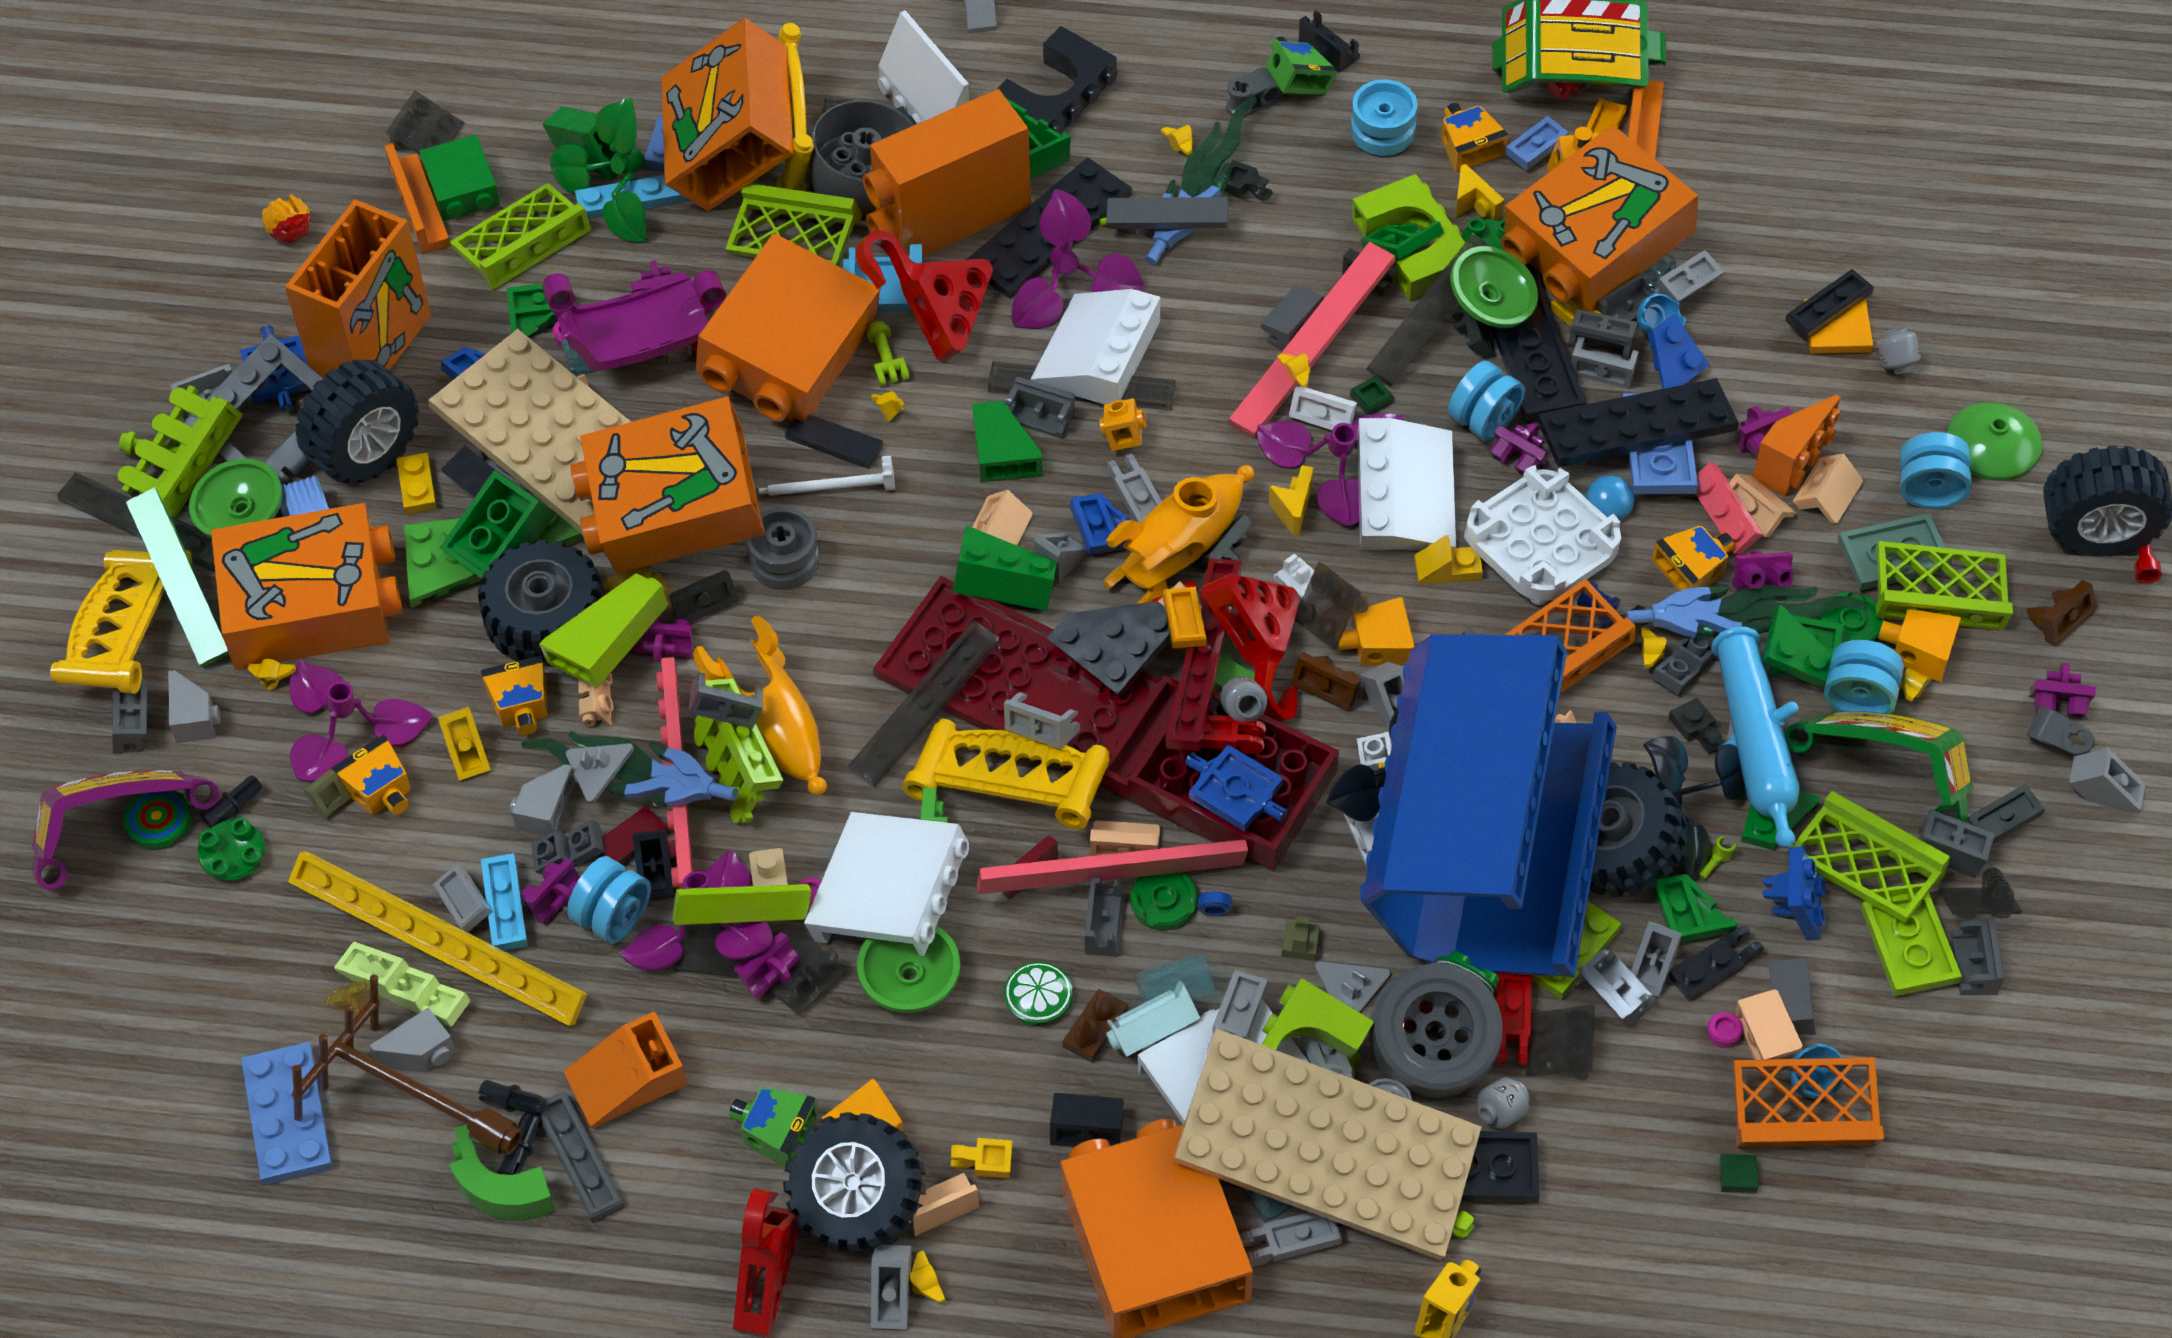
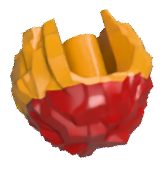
M289 195L288 201L278 198L270 202L269 206L262 210V223L265 231L274 240L292 244L297 239L307 235L311 220L310 210L307 204L302 202L300 198Z

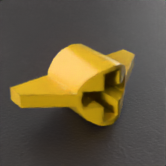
M1189 125L1178 129L1169 127L1160 129L1161 134L1169 140L1170 145L1176 152L1182 151L1187 156L1192 154L1193 138L1192 129Z
M1284 353L1279 354L1277 359L1285 367L1289 377L1294 382L1297 381L1302 388L1307 387L1309 374L1311 373L1307 355L1304 353L1297 356Z
M894 391L884 393L883 395L873 394L870 396L872 401L878 405L886 421H891L898 413L904 410L902 399H899Z
M1641 628V656L1644 668H1651L1659 659H1664L1667 640L1665 637H1657L1649 628Z
M264 659L261 664L250 663L247 669L267 690L271 691L277 687L279 680L293 674L296 666L294 664H281L272 659Z
M1907 668L1899 688L1904 690L1905 698L1912 702L1915 698L1920 697L1932 679L1911 668Z
M924 1250L918 1252L910 1273L912 1291L914 1294H922L937 1303L946 1301L934 1269L929 1264Z

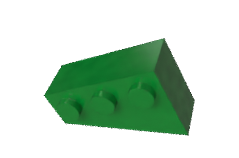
M1007 99L1028 127L1030 179L1069 162L1071 136L1065 132L1062 134L1057 133L1048 127V122L1043 119L1035 120L1026 114V109Z
M966 525L952 592L1047 611L1057 561Z

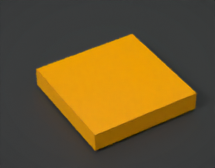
M1866 299L1808 338L1810 354L1872 353L1873 340Z

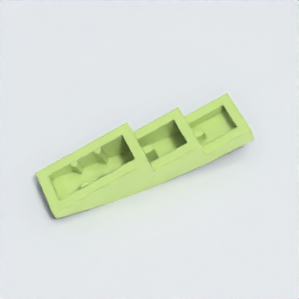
M354 941L334 967L338 973L370 990V976L377 975L379 977L380 996L417 1014L429 1008L441 1024L449 1027L454 1025L471 1001L465 992L440 984L434 975L409 967L403 958Z

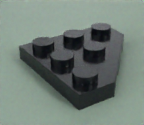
M1158 601L1068 613L1047 639L1121 698L1168 644L1171 636L1165 607Z

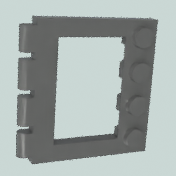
M270 334L206 400L210 401L212 396L215 398L220 397L227 400L239 411L244 406L243 402L251 393H256L265 384V379L274 370L278 371L282 366L311 391L314 389L312 386L318 380L322 381L323 378ZM190 415L183 423L193 427L198 418ZM296 431L264 462L276 472L282 485H287L291 481L285 475L288 470L296 476L310 462L299 449ZM227 440L218 453L226 462L247 458Z

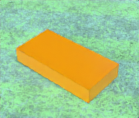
M1599 98L1586 127L1591 129L1592 133L1597 132L1599 134L1612 124L1619 129L1626 115L1627 106Z
M1196 587L1163 590V601L1173 649L1206 646V635Z

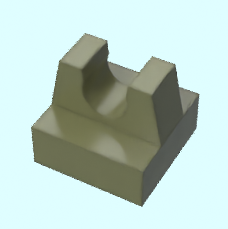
M328 770L304 789L310 802L318 813L325 818L351 798L336 772Z
M1296 916V922L1286 921L1281 957L1315 961L1320 925L1310 924V918Z

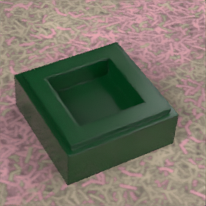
M1376 376L1350 389V397L1357 402V405L1366 415L1374 414L1392 404L1394 400L1392 393Z
M1721 1154L1719 1159L1721 1192L1757 1193V1156Z

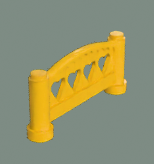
M786 23L780 28L777 40L787 46L793 154L785 159L784 172L778 178L776 187L806 191L805 177L814 144L812 138L807 135L804 83L798 54L801 32L796 24Z
M112 550V552H106L104 556V568L107 571L85 597L74 618L68 638L66 660H60L52 664L50 677L53 682H57L60 685L117 688L121 693L136 694L142 682V668L138 661L132 660L165 588L149 552ZM185 550L193 566L192 555L190 551ZM125 577L132 578L141 584L123 591H115V589L120 587L119 581ZM114 599H120L130 606L113 613H104L110 608L109 602ZM104 621H109L120 628L100 636L94 635L99 631L98 625ZM97 643L109 650V652L91 658H83L84 655L89 653L87 648L91 644Z
M940 719L939 722L934 724L914 769L907 773L902 783L904 793L917 801H922L923 788L943 786L1058 807L1055 816L1060 823L1072 829H1083L1087 826L1092 813L1090 806L1109 764L1110 753L1105 747L1100 745H1093L1086 753L1067 745L1059 749L1006 730L956 731L957 726L954 722L948 719ZM967 747L969 750H981L976 757L961 767L958 766L955 755L958 748ZM997 752L1000 756L1004 754L1011 755L1007 762L994 771L989 772L986 763V756L989 753ZM1026 757L1030 761H1042L1038 767L1024 777H1019L1016 766L1018 759ZM1059 763L1061 766H1073L1071 771L1054 783L1050 782L1047 773L1048 765Z

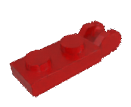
M1208 715L1200 748L1224 750L1227 745H1230L1244 754L1261 753L1264 749V740L1260 737L1265 735V724L1257 720L1238 722L1230 716Z
M1497 973L1500 979L1496 985L1498 990L1495 1000L1499 1006L1502 1018V1043L1496 1064H1505L1507 1059L1506 1041H1519L1517 1050L1518 1066H1526L1528 1042L1531 1035L1532 976Z

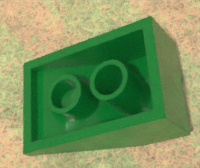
M494 470L439 548L482 578L486 570L490 571L489 565L494 559H501L503 557L502 553L510 548L515 550L519 548L521 543L528 542L530 545L535 542L556 512Z

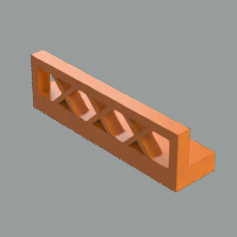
M1649 80L1648 86L1644 88L1633 87L1627 137L1655 159L1664 82Z
M393 143L384 145L391 173L421 254L451 246L417 153L398 158Z

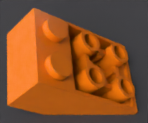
M1836 394L1776 421L1760 443L1753 477L1765 487L1786 497L1792 487L1797 489L1805 477L1806 468L1808 466L1813 467L1821 454L1820 449L1823 445L1828 447L1836 434V430L1833 427L1841 415V411L1838 410L1841 396Z
M655 1011L622 1025L563 1071L591 1129L687 1086L683 1065Z

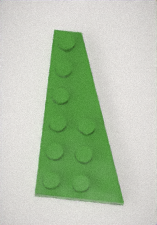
M556 513L537 540H547L550 544L558 541L566 543L567 547L584 540V537ZM460 518L404 525L411 608L422 604L421 600L435 594L440 597L448 594L449 589L463 583L471 585L481 580L479 576L439 548Z

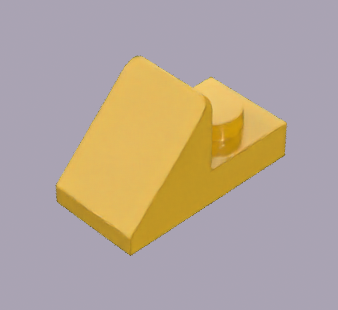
M1466 164L1462 165L1455 217L1474 207L1480 216L1486 219L1501 221L1503 219L1505 199Z
M1301 465L1299 476L1292 477L1290 489L1270 486L1269 505L1289 531L1296 536L1300 535L1313 486L1314 467Z
M1449 535L1440 538L1414 556L1418 585L1482 580L1483 570L1480 556L1471 547L1451 548Z
M466 707L437 717L458 780L461 781L490 771L491 769L470 708Z

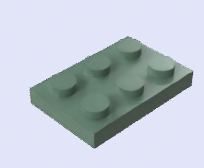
M1930 513L1839 532L1837 539L1860 591L1878 587L1876 545L1878 541L1946 548ZM1885 552L1886 559L1895 567L1904 561L1896 553ZM1919 556L1915 559L1927 571L1936 565L1926 556ZM1950 560L1947 563L1952 567L1953 562ZM1909 565L1900 571L1909 580L1920 577ZM1938 569L1932 575L1943 573L1944 571L1942 569ZM1894 577L1887 581V585L1898 583Z

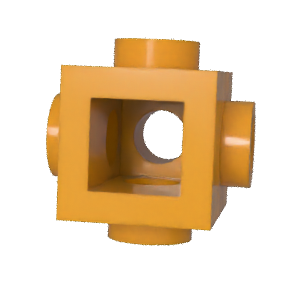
M1135 399L1116 400L1112 403L1104 404V417L1099 419L1102 435L1107 437L1111 451L1142 445V428H1146L1147 423L1143 409L1138 410Z

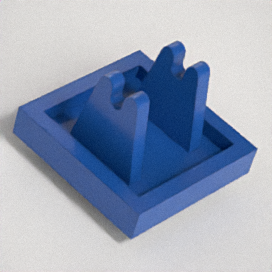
M1803 846L1789 848V872L1763 879L1764 886L1772 888L1764 890L1762 895L1765 899H1772L1775 904H1781V906L1772 908L1775 916L1794 917L1806 940L1820 939V926L1825 925V912L1821 905V896L1826 894L1825 880L1823 876L1818 875L1814 859H1809Z

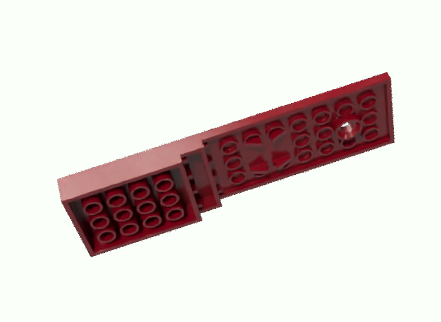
M943 576L939 577L873 668L875 677L984 730H1005L1004 702L1011 700L1019 692L1028 695L1021 703L1060 716L1070 709L1078 711L1077 716L1070 723H1080V732L1066 745L1083 753H1086L1093 745L1103 746L1109 751L1110 761L1099 786L1215 843L1244 839L1248 847L1246 858L1273 871L1338 770L1339 750L1263 714L1257 721L1263 722L1266 727L1265 735L1260 737L1264 740V749L1258 754L1250 753L1245 755L1283 777V786L1274 795L1272 801L1287 809L1288 812L1282 822H1278V820L1264 812L1256 817L1244 832L1189 798V791L1199 780L1201 773L1185 765L1188 756L1193 752L1209 762L1218 757L1223 750L1200 748L1199 751L1166 749L1165 738L1179 681L1166 675L1159 680L1142 672L1120 698L1049 642L1047 637L1054 629L993 600L952 592L954 582ZM965 645L975 650L974 654L967 658H956L951 654L953 648L960 649ZM1213 691L1208 715L1229 716L1221 705V694ZM1053 763L1068 771H1071L1073 768L1071 765L1061 766L1059 763Z

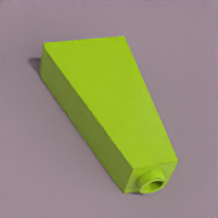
M637 573L540 642L539 645L547 663L598 688L669 605L664 594V587L654 578L650 577L647 579Z

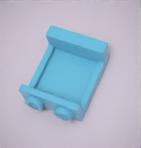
M910 244L909 258L915 263H923L922 244ZM849 247V259H843V269L872 283L857 263L855 247ZM874 257L886 280V284L880 287L877 312L912 311L903 294L900 280L890 258Z

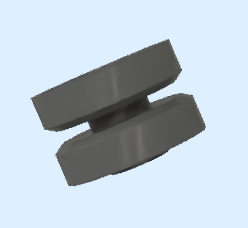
M777 507L762 512L761 518L765 535L746 539L749 564L753 576L762 585L775 590H790L804 585L812 579L819 565L817 534L812 520L803 512L793 508Z

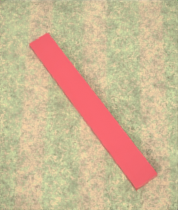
M1369 242L1281 353L1293 356L1302 353L1306 354L1311 369L1393 265L1395 255ZM1278 359L1274 361L1229 418L1230 425L1253 438L1257 437L1258 425L1267 424L1298 385L1297 381L1294 382L1289 377L1285 367Z
M1243 839L985 867L979 870L977 889L978 894L1087 883L1091 881V877H1100L1102 881L1242 866L1248 853L1246 840Z

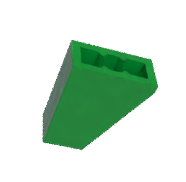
M561 106L542 123L556 149L566 144L580 145L587 152L588 164L610 161L613 155L617 153L610 150V144L604 143L599 138L596 129L597 113ZM611 166L592 170L610 181L618 175L612 171Z
M986 401L972 404L980 482L1043 476L1042 452L1003 401Z

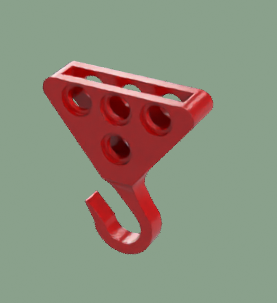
M876 230L865 236L856 247V260L860 269L869 277L876 289L886 284V280L878 262L872 255V245L883 248L889 256L900 280L903 294L936 359L946 362L966 347L993 272L991 263L986 259L915 263L909 258L899 240L892 234Z
M1232 573L1202 587L1204 599L1244 660L1250 662L1255 668L1254 680L1265 691L1267 696V707L1264 715L1280 723L1294 718L1297 712L1298 686L1296 685L1284 690L1278 705L1273 698L1271 686L1277 667L1286 652L1300 603L1297 591L1293 587ZM1257 588H1259L1262 591V593L1257 592ZM1247 626L1254 635V641L1250 639L1247 633Z
M754 1188L747 1202L742 1225V1248L733 1330L770 1337L801 1228L795 1222L797 1216L790 1213L789 1209L769 1206V1203H772L778 1196L777 1192ZM762 1267H765L766 1274L761 1315L749 1313Z

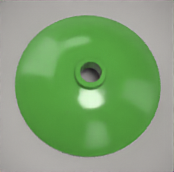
M1490 246L1473 247L1463 252L1452 267L1450 281L1453 293L1462 308L1478 321L1493 327L1509 328L1526 321L1535 310L1538 301L1535 280L1527 267L1512 254Z
M1982 402L1967 406L1952 418L1947 433L1960 437L1968 444L1971 451V466L1969 469L1971 474L1986 480L2007 481L2025 475L2036 465L2042 450L2041 434L2035 423L2022 411L2002 403Z
M241 458L224 462L208 471L194 487L189 501L191 519L198 530L209 538H212V529L273 519L282 503V483L276 472L262 461Z
M937 925L935 937L929 943L924 956H920L911 943L867 938L860 949L857 959L858 979L866 995L879 1006L899 1013L920 1012L938 1005L953 991L960 975V956L953 939ZM914 975L915 978L907 980L905 976Z

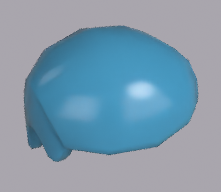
M1654 293L1643 299L1637 311L1638 326L1647 336L1648 332L1674 314L1684 327L1686 317L1680 314L1679 302L1670 299L1666 294Z
M1613 475L1602 476L1589 485L1585 494V498L1607 518L1614 514L1619 521L1630 514L1635 501L1633 492L1626 481Z
M1817 1043L1800 1051L1792 1059L1843 1057L1835 1048ZM1817 1067L1809 1075L1824 1091L1836 1079L1826 1067ZM1835 1067V1068H1836L1839 1072H1842L1846 1067ZM1789 1068L1788 1074L1794 1087L1801 1077ZM1800 1068V1069H1801L1803 1072L1807 1073V1071H1808L1810 1068ZM1839 1080L1828 1094L1831 1096L1844 1084ZM1805 1081L1796 1089L1803 1097L1816 1100L1820 1096Z

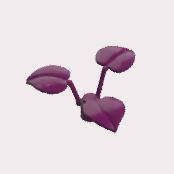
M1055 189L1053 191L1052 197L1040 218L1042 236L1049 243L1057 245L1050 254V262L1054 266L1051 270L1053 274L1052 284L1049 286L1042 277H1035L1026 281L1016 294L1011 311L1012 324L1016 327L1044 328L1058 320L1062 313L1063 301L1060 295L1053 291L1057 288L1059 273L1068 275L1075 272L1076 269H1080L1094 277L1095 279L1091 284V292L1125 289L1141 291L1144 282L1136 265L1131 259L1122 254H1110L1102 258L1098 263L1097 272L1079 262L1077 255L1070 248L1073 246V240H1083L1088 236L1091 229V218L1087 209L1078 199L1062 190Z
M1387 413L1372 414L1360 417L1392 418L1404 421V416ZM1359 418L1351 425L1348 423L1337 424L1334 426L1331 435L1325 434L1324 439L1310 449L1308 448L1311 444V435L1307 428L1300 423L1279 421L1258 425L1257 438L1259 446L1267 459L1278 467L1287 469L1297 468L1302 464L1304 455L1310 456L1328 444L1330 452L1340 458L1339 481L1328 480L1321 485L1317 493L1318 506L1327 517L1344 526H1353L1359 522L1358 479L1353 478L1345 481L1347 456L1352 453L1353 448L1357 449Z
M299 659L295 664L296 670L290 678L289 690L291 701L296 709L306 714H315L325 707L330 712V725L327 739L319 734H308L295 741L290 751V763L295 777L303 782H314L328 770H331L333 766L347 758L345 746L332 741L335 736L337 718L348 717L355 708L358 709L368 723L376 724L374 727L376 738L384 734L391 746H402L415 740L431 722L432 714L417 704L399 699H388L376 704L374 707V717H372L362 706L361 700L359 698L354 699L352 686L343 681L337 673Z
M731 849L712 863L705 872L694 871L683 879L684 889L745 887L751 885V876L747 868L739 861ZM765 921L721 923L725 930L720 932L715 940L717 951L722 956L735 960L748 958L763 952L772 944L773 935ZM680 925L678 934L670 926H652L638 934L625 949L621 950V957L629 964L640 969L660 970L667 968L677 962L683 955V948L679 942L685 938L686 925Z

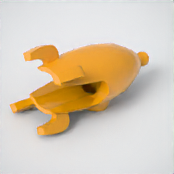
M1243 465L1237 470V475L1224 473L1203 478H1185L1178 482L1174 487V492L1158 503L1140 523L1132 520L1120 523L1108 536L1106 542L1109 547L1115 548L1127 540L1122 547L1132 552L1124 563L1102 581L1105 587L1109 590L1126 575L1137 586L1148 589L1147 593L1136 604L1151 602L1153 599L1163 596V590L1168 589L1165 579L1200 558L1228 530L1242 499L1243 483L1253 480L1255 476L1254 469L1249 465Z
M755 615L751 622L758 634V641L752 639L750 641L757 652L756 658L770 680L769 685L763 688V708L756 721V725L777 768L795 779L808 781L807 788L812 795H822L826 791L827 783L822 777H818L821 762L818 726L802 693L783 669L786 659L778 647L776 632L764 618ZM703 646L695 648L693 652L694 660L699 671L705 674V680L734 678L720 656L715 662L707 654ZM736 682L741 695L749 697L755 695V692H744Z

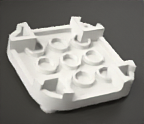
M1536 465L1525 469L1523 478L1485 503L1478 500L1471 507L1464 538L1473 551L1517 592L1530 598V601L1536 605H1544L1548 601L1558 598L1583 579L1590 578L1608 566L1618 554L1621 533L1619 529L1620 521L1612 514L1607 518L1568 482L1570 475L1568 472L1561 468L1558 469V472L1547 469L1537 470Z

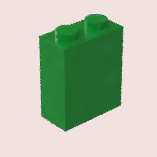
M477 134L419 150L424 172L443 221L500 205L497 187Z

